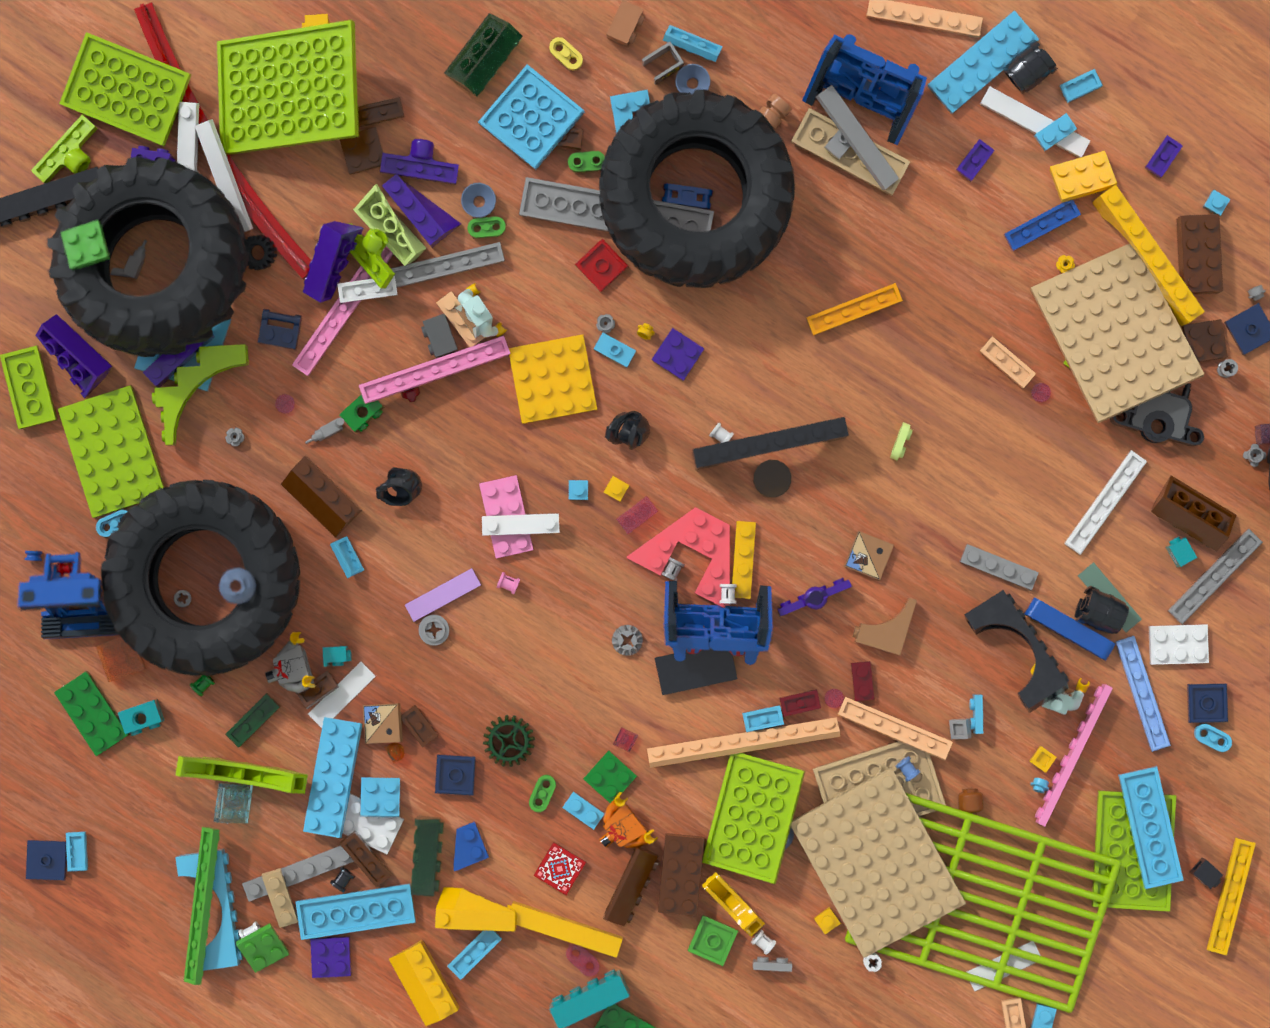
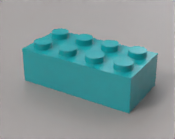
M610 970L604 974L605 977L602 979L594 978L588 981V985L583 988L577 986L571 989L568 995L563 997V994L553 998L549 1010L557 1027H568L630 997V990L621 971Z

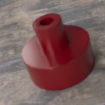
M418 386L403 391L401 396L404 399H408L409 402H414L420 394V389Z

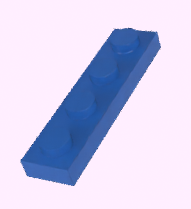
M1074 200L1066 201L1010 230L1004 236L1012 251L1075 219L1081 213Z

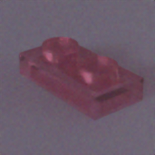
M646 496L616 520L625 532L629 534L656 514L658 510Z

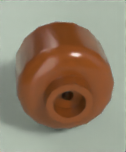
M975 788L962 789L963 792L958 795V809L977 815V812L983 810V794Z

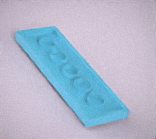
M1014 10L927 86L947 110L953 114L999 75L1017 53L1019 54L1029 47V43L1033 40L1038 41L1039 38Z
M324 717L303 832L342 838L362 723Z
M1155 766L1119 774L1144 888L1148 889L1184 881L1158 767Z
M411 884L296 901L301 940L416 923Z

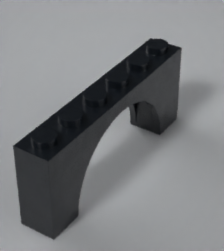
M1002 590L964 614L965 620L976 635L986 630L1004 629L1018 634L1030 645L1035 656V669L1029 683L1018 692V698L1028 713H1031L1069 689L1067 683L1069 679L1064 672L1060 673L1058 670L1056 659L1053 656L1049 657L1046 652L1048 649L1042 640L1038 641L1035 636L1037 633L1031 624L1027 625L1025 622L1026 617L1022 610H1017L1013 605L1015 600L1011 594H1006Z

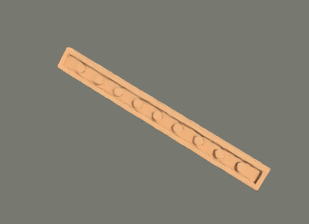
M836 717L648 748L647 752L650 768L840 737V730Z

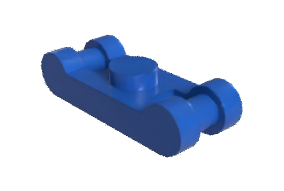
M664 183L663 190H665V194L662 197V202L706 210L711 209L710 197L713 195V190ZM673 191L678 192L677 198L672 197ZM697 194L703 196L702 202L696 201Z

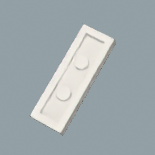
M395 276L386 289H381L373 279L337 284L340 303L397 295Z

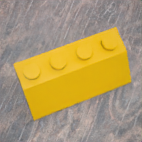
M423 940L389 958L425 1026L441 1021L459 1010L460 1007Z

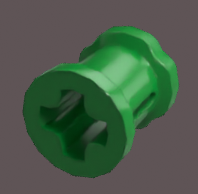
M201 675L194 683L190 684V687L202 697L204 695L203 692L210 685H214L215 681L210 676Z

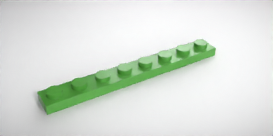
M202 827L184 973V982L193 985H201L210 907L213 897L212 890L215 879L220 830L211 827Z

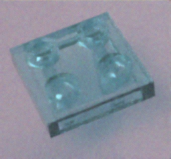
M219 783L214 822L248 823L253 785Z

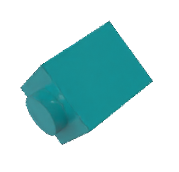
M1178 536L1170 540V545L1166 547L1176 567H1182L1197 558L1187 538L1180 539Z

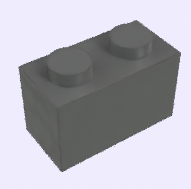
M445 314L423 321L424 326L421 329L424 337H428L431 343L428 345L431 356L435 355L436 358L458 352Z

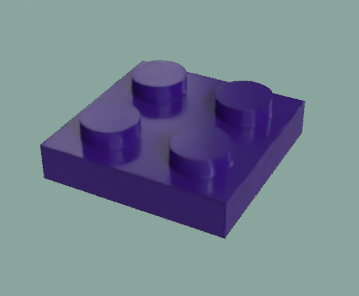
M672 328L655 353L652 361L684 381L704 351V348Z
M350 936L310 939L312 978L351 976Z

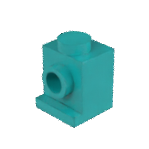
M348 646L323 647L324 667L330 666L331 662L332 666H344V662L352 661V652L348 650Z

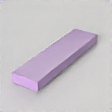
M473 568L405 604V607L413 622L481 586V583Z

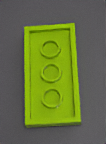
M39 346L0 355L18 429L21 430L57 420Z

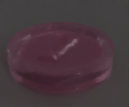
M1038 383L1032 388L1031 395L1035 401L1045 402L1050 398L1051 390L1048 385Z
M283 394L276 399L275 405L279 412L287 414L294 409L295 401L290 395Z
M830 689L826 692L825 703L829 707L838 708L842 705L844 696L840 690Z

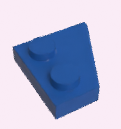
M475 821L457 828L454 872L489 858Z

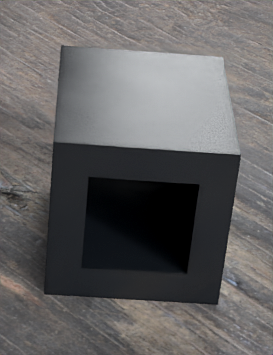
M1201 858L1189 871L1209 889L1217 887L1222 881L1221 877L1223 874L1204 858Z

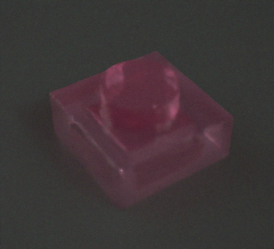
M621 727L613 745L630 752L638 735Z

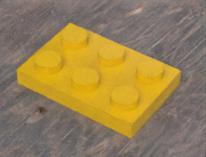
M1105 151L1050 166V173L1062 203L1110 189L1115 185L1117 186L1116 178Z

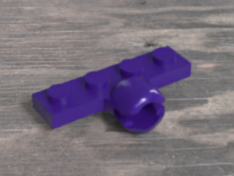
M414 139L411 143L409 156L383 153L380 173L456 184L459 165L433 160V142L425 139Z
M844 578L834 581V586L829 588L826 585L811 587L805 594L797 597L798 601L791 603L788 600L781 603V608L777 609L780 616H783L805 606L815 610L821 609L827 603L829 596L848 589L852 585L849 580L844 581Z

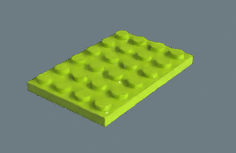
M86 32L59 104L165 146L179 110V104L182 102L192 74Z
M131 385L58 409L92 518L139 504L140 500L157 489L165 488Z
M743 753L731 754L702 863L776 884L805 771Z
M1098 790L1095 853L1121 861V867L1107 908L1170 911L1172 883L1148 889L1144 888L1123 793ZM1164 794L1174 837L1176 795ZM1094 861V873L1109 877L1112 866ZM1093 880L1092 892L1103 895L1106 884ZM1092 900V906L1099 907L1100 902Z

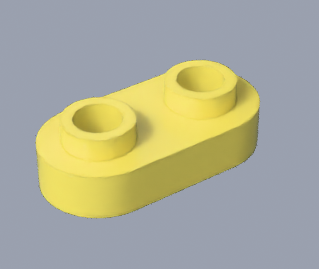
M557 37L550 42L551 54L567 69L575 71L582 66V55L565 39ZM560 45L563 49L562 51H557L556 47ZM575 58L577 62L571 64L570 59Z

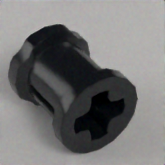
M341 867L337 877L331 880L330 883L339 891L344 892L346 885L351 879L355 878V875L348 869Z

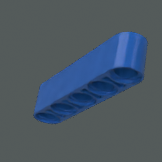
M1035 597L1025 612L1026 616L1105 661L1116 645L1109 639Z

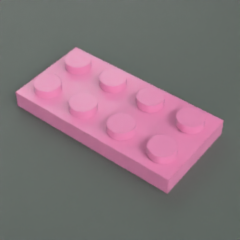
M517 475L479 484L486 516L526 515ZM530 534L491 535L496 558L533 550Z

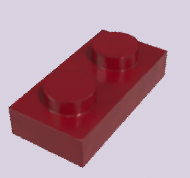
M871 662L851 663L854 700H874Z
M817 689L779 698L783 717L821 709Z

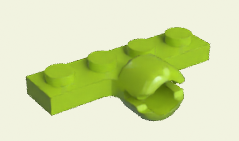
M81 115L31 171L43 183H48L64 166L74 174L87 170L91 159L82 151L81 147L98 128L84 115Z
M371 228L365 237L362 234H357L354 241L357 245L354 250H350V253L381 289H386L395 275L381 257V253L388 244V236L379 229Z

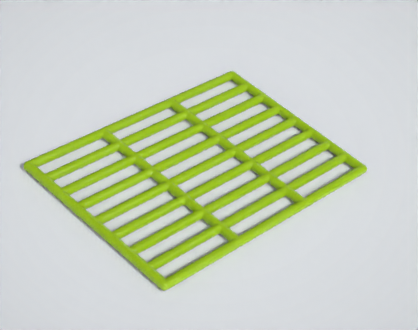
M906 793L911 803L965 819L962 829L958 830L920 818L924 827L958 837L955 848L933 842L937 851L953 856L950 866H946L952 879L954 877L961 878L1021 898L1018 907L1015 908L959 890L964 900L1014 915L1011 926L957 909L948 913V915L1008 933L1006 944L939 924L940 917L923 926L929 928L926 939L910 934L900 939L922 946L923 949L920 957L888 947H884L876 952L1064 1012H1073L1121 867V861ZM974 822L1037 842L1036 852L1034 854L969 833L971 823ZM966 840L1031 860L1029 872L964 852ZM1047 845L1112 866L1110 875L1107 877L1044 857L1045 847ZM961 858L1026 879L1024 889L1021 890L958 870L959 860ZM1043 864L1106 884L1104 893L1100 895L1037 875L1039 865ZM1037 882L1100 902L1098 912L1094 913L1031 893L1033 883ZM1030 900L1093 920L1092 930L1090 932L1025 911L1027 902ZM1024 918L1087 938L1086 948L1084 950L1019 929L1021 920ZM847 930L845 941L856 945L850 932ZM936 931L1001 951L1003 953L1000 962L935 943L933 940ZM1017 936L1082 957L1079 968L1014 948L1015 938ZM932 949L995 969L997 971L994 980L992 981L929 961L927 959L930 950ZM1010 954L1076 975L1074 984L1071 986L1008 966ZM1008 973L1071 993L1068 1003L1065 1004L1002 984L1003 975Z

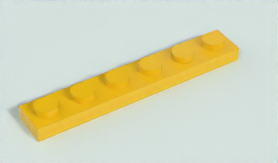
M1235 838L1206 949L1208 951L1223 955L1228 953L1256 844L1254 842Z

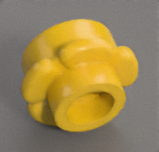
M1060 256L1056 262L1057 269L1061 273L1074 269V259L1071 256Z
M646 323L638 325L637 335L639 337L650 340L655 335L651 325Z

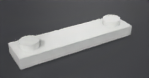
M180 102L177 163L197 171L198 134L195 126L199 124V103Z
M559 514L482 516V536L560 533Z

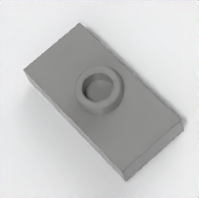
M838 130L824 148L839 160L850 148V144L840 130Z

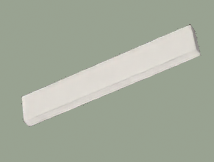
M992 87L988 88L980 103L982 106L1034 134L1054 122L1050 118ZM1073 132L1055 145L1081 158L1090 140Z
M213 119L196 125L195 129L217 187L233 205L242 223L244 232L253 229Z
M1132 450L1128 453L1064 544L1077 554H1082L1147 463L1146 460Z

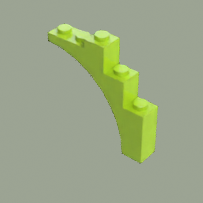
M246 344L199 347V352H196L197 363H200V366L177 367V372H174L175 384H178V387L155 388V392L152 393V402L156 404L157 408L164 409V411H161V422L164 423L165 430H162V441L165 442V445L176 446L180 416L188 400L202 384L220 372L234 367L249 365L248 346Z
M178 756L175 774L180 777L228 781L305 794L308 777L307 774L279 767L260 766L248 762H235L216 757Z

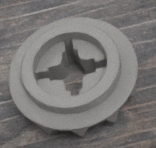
M439 615L425 617L419 625L420 638L429 645L443 643L449 635L447 621ZM432 622H434L436 628H442V630L436 633V639L433 633L426 632V630L432 628Z
M632 625L620 626L612 636L614 649L622 655H633L642 646V634ZM621 634L626 637L634 634L631 639L634 646L632 647L629 644L621 646L624 641Z

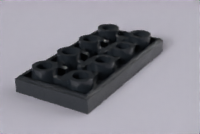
M709 648V650H701L697 654L686 652V658L683 661L675 660L674 654L655 657L662 695L738 679L733 655L729 651H715Z

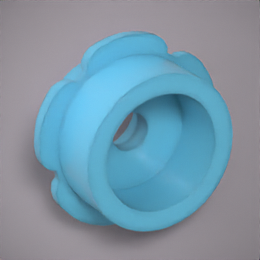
M1034 778L1033 783L1030 784L1033 786V791L1038 793H1044L1049 790V782L1041 778Z

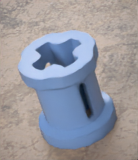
M909 756L895 765L906 777V782L920 773V770L916 769L911 763Z

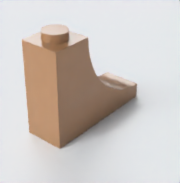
M907 598L902 610L887 622L876 625L860 623L859 627L855 626L852 636L855 637L854 642L901 655L917 600Z

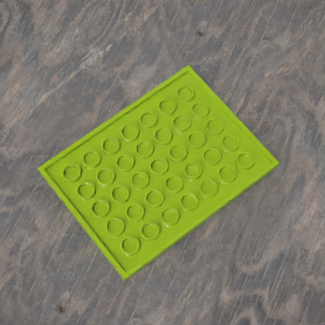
M347 20L217 41L220 140L226 155L359 137L354 21Z

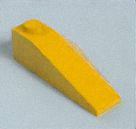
M444 887L436 907L435 928L516 931L517 912L498 903L491 902L480 895H475L464 888Z

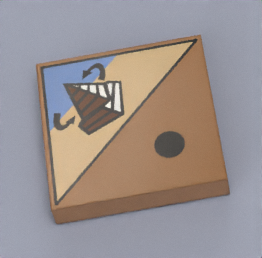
M858 531L844 567L880 581L894 545Z
M400 703L363 705L365 744L403 742Z

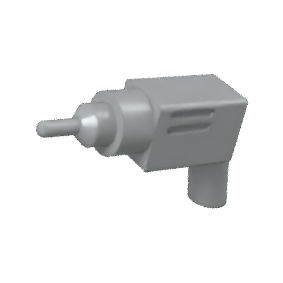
M144 240L142 246L135 250L133 256H129L124 269L113 268L111 275L137 279L146 256L144 254L146 251L144 247L147 240Z
M338 418L320 427V429L315 431L311 439L305 443L322 441L344 429L342 426L344 419Z

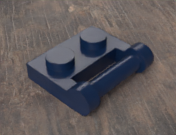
M263 309L258 343L296 350L302 315L291 316ZM271 319L293 323L294 327L289 329L268 325V322Z

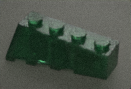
M417 816L415 818L417 829L414 834L416 848H414L413 852L414 868H412L411 895L435 896V893L439 892L440 880H437V872L441 871V861H438V853H442L443 842L439 840L440 834L444 832V822H441V817Z

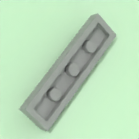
M966 544L960 562L1029 590L1033 589L1039 573L969 544Z

